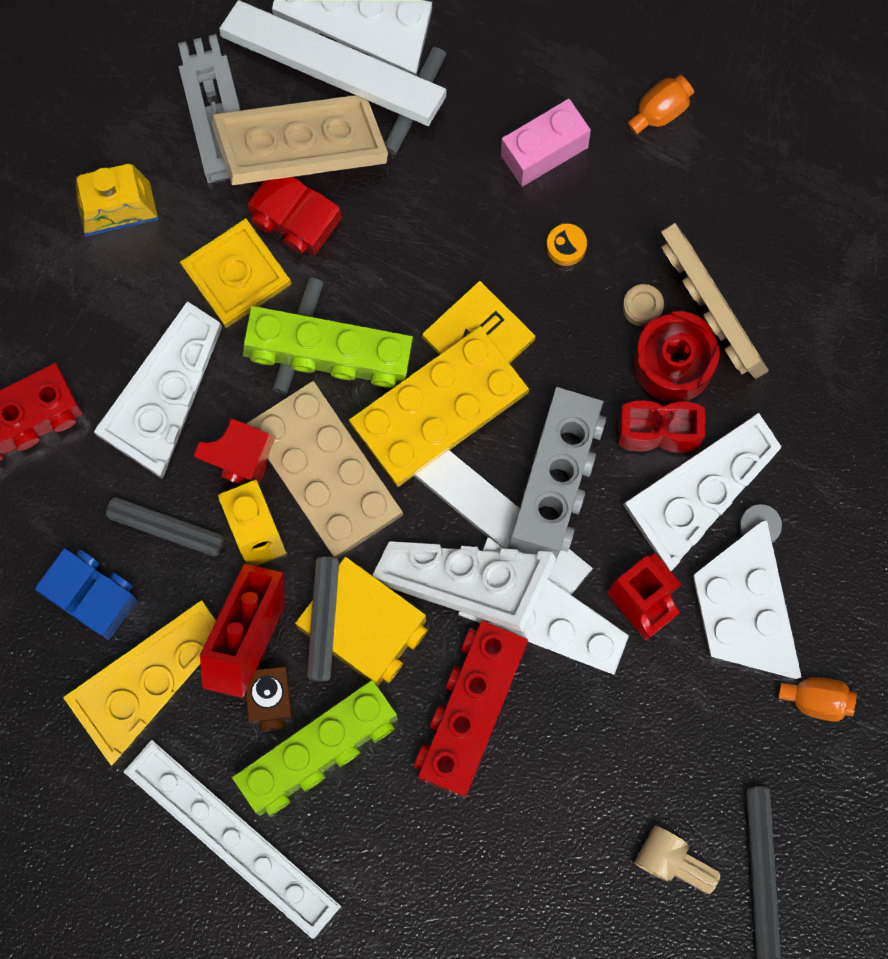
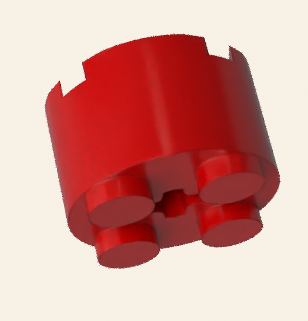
M683 311L672 312L671 314L651 320L640 335L634 355L635 379L642 388L656 399L671 403L689 402L702 393L711 381L720 356L719 345L710 325L699 316ZM675 352L682 355L678 362L671 360Z

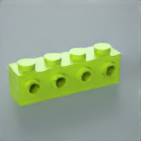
M251 306L243 357H248L251 361L258 364L291 365L292 369L300 372L312 373L315 370L331 373V376L338 379L354 380L355 378L371 380L372 384L380 387L392 388L403 382L406 377L413 336Z
M372 680L236 774L232 779L256 814L261 816L267 812L269 816H272L290 803L288 796L302 787L304 792L324 780L323 772L335 763L342 767L360 754L358 747L368 740L372 739L376 743L389 735L395 729L392 724L398 720L397 714Z

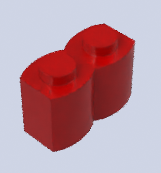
M294 177L264 181L247 204L252 215L251 221L258 228L266 233L274 230L285 236L283 239L284 243L299 254L307 251L310 254L316 255L342 219L340 208L318 192L307 188Z
M641 400L624 404L620 411L618 445L630 451L642 452L661 447L670 452H690L698 449L705 437V408L696 403L675 402L663 407L655 402Z

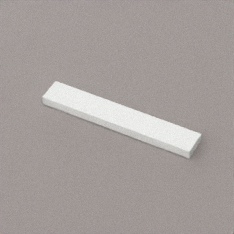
M240 0L237 1L219 28L220 36L426 126L430 125L446 98V89Z
M451 451L446 452L414 475L415 478L483 534L500 544L503 548L508 549L519 507ZM570 549L568 552L560 551L548 579L572 595L593 568Z
M153 740L147 744L124 771L127 776L312 939L320 933L342 907Z

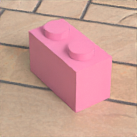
M567 99L503 137L501 157L521 187L587 149L591 130L571 100Z

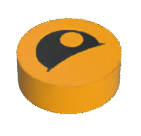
M561 224L550 232L547 239V253L555 263L562 266H571L581 261L585 255L587 239L579 227L572 224Z

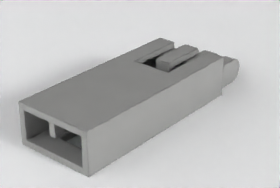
M216 34L209 35V45L212 49L209 51H204L201 38L193 39L197 54L190 55L186 41L178 43L183 65L179 66L208 183L229 178L212 126L213 114L240 111L227 55H221ZM213 79H216L222 103L215 104L214 101L211 102L212 105L205 107L199 83L203 82L206 96L212 97L216 96Z

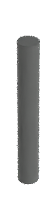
M433 47L418 77L433 83L446 57L445 51ZM401 114L398 115L385 141L388 154H397L413 122L412 119Z
M313 277L308 278L298 308V315L313 317L324 284L323 281ZM280 364L272 390L281 394H288L295 372L291 365Z

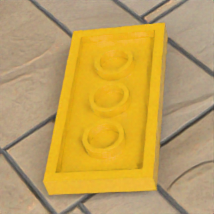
M480 326L349 419V422L396 486L399 487L527 395L529 388Z

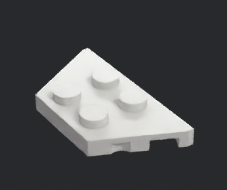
M763 521L693 575L709 654L713 658L788 678H802L768 523Z

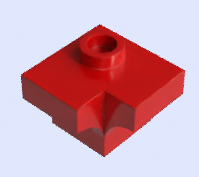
M231 418L225 434L215 442H199L193 457L222 468L221 477L237 484L243 485L246 479L251 481L257 480L258 483H261L267 469V459L276 437Z
M654 553L650 557L647 555L619 577L606 594L647 641L680 613L672 600L671 594L682 584Z

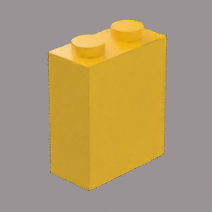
M345 557L339 565L332 654L369 682L373 680L377 687L383 680L390 683L403 665V662L398 660L408 646L414 650L426 635L428 629L423 626L426 623V615ZM313 600L295 623L297 628L309 638Z

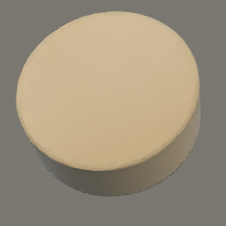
M647 284L632 287L627 292L623 302L625 317L632 324L645 327L651 320L660 317L664 308L662 294L655 287Z

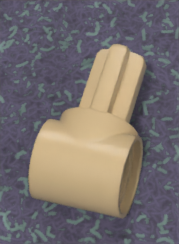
M656 825L653 826L634 862L638 867L666 882L668 880L671 881L676 876L706 894H711L720 879L719 871L687 854L689 847L684 840Z

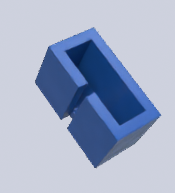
M64 548L35 590L109 641L137 603L136 598L129 593L133 586L113 572L107 578L95 569L100 563L79 549L76 555Z

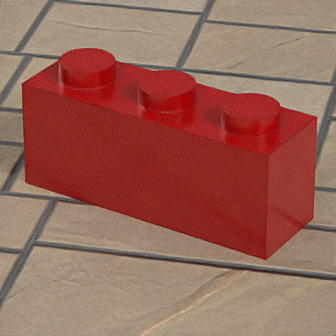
M248 564L243 565L200 653L203 689L241 698L244 697L285 608L283 572Z

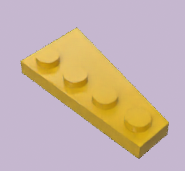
M202 600L63 697L111 766L200 665V653L216 622Z

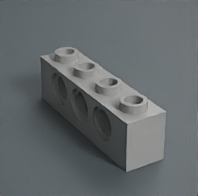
M556 387L508 549H516L525 554H538V551L553 552L556 560L560 551L568 552L575 530L568 527L571 512L579 514L585 496V491L578 489L582 475L590 476L596 453L589 452L592 439L600 440L607 418L600 415L603 404L602 400ZM573 433L579 438L580 443L576 445L567 444L561 438V434ZM554 469L563 470L567 473L570 480L558 482L551 477L550 471ZM543 506L552 507L557 511L559 518L547 520L540 515L539 508Z

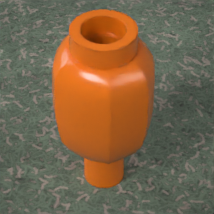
M682 75L677 76L675 79H662L641 98L638 107L639 113L627 122L628 126L637 135L648 125L659 127L671 122L688 108L690 103L689 97L694 94L692 86Z
M821 677L804 679L799 685L781 682L779 699L795 702L798 709L805 715L833 722L840 721L845 716L853 717L857 692L849 691V687L845 682Z

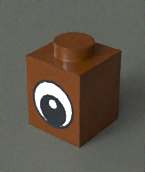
M286 667L256 670L246 691L249 723L252 726L259 725L260 732L285 729L284 722L294 721L289 671Z

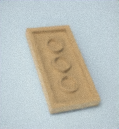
M357 95L213 114L212 126L232 185L386 164L388 151L369 101Z
M676 223L663 230L661 233L668 242L661 246L664 253L679 274L684 271L688 274V277L682 280L684 285L700 307L706 304L710 311L703 315L714 333L718 335L721 341L725 338L729 340L731 345L725 348V351L737 370L739 369L742 375L748 371L755 379L769 371L685 235Z
M314 381L247 423L251 427L276 437L270 450L268 461L333 558H339L403 516L402 510Z

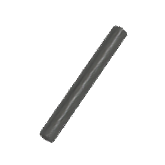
M754 786L747 789L746 799L756 958L781 959L770 789L765 786Z

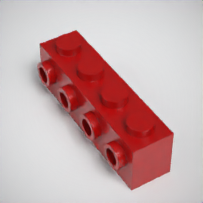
M56 363L0 390V461L3 459L2 455L16 448L18 451L34 446L39 442L40 436L52 430L54 432H61L72 427L76 423V418L83 415L63 373Z
M482 620L478 630L469 629L461 649L462 652L468 654L462 669L454 667L446 686V690L452 692L447 707L438 706L430 725V729L436 731L431 746L422 745L414 768L421 770L418 776L420 781L466 799L527 646V638Z

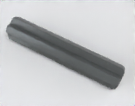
M112 497L106 509V516L110 520L211 556H217L223 546L224 538L219 533L118 497Z
M326 556L318 557L316 560L307 669L309 680L320 682L329 681L331 677L339 572L338 559Z

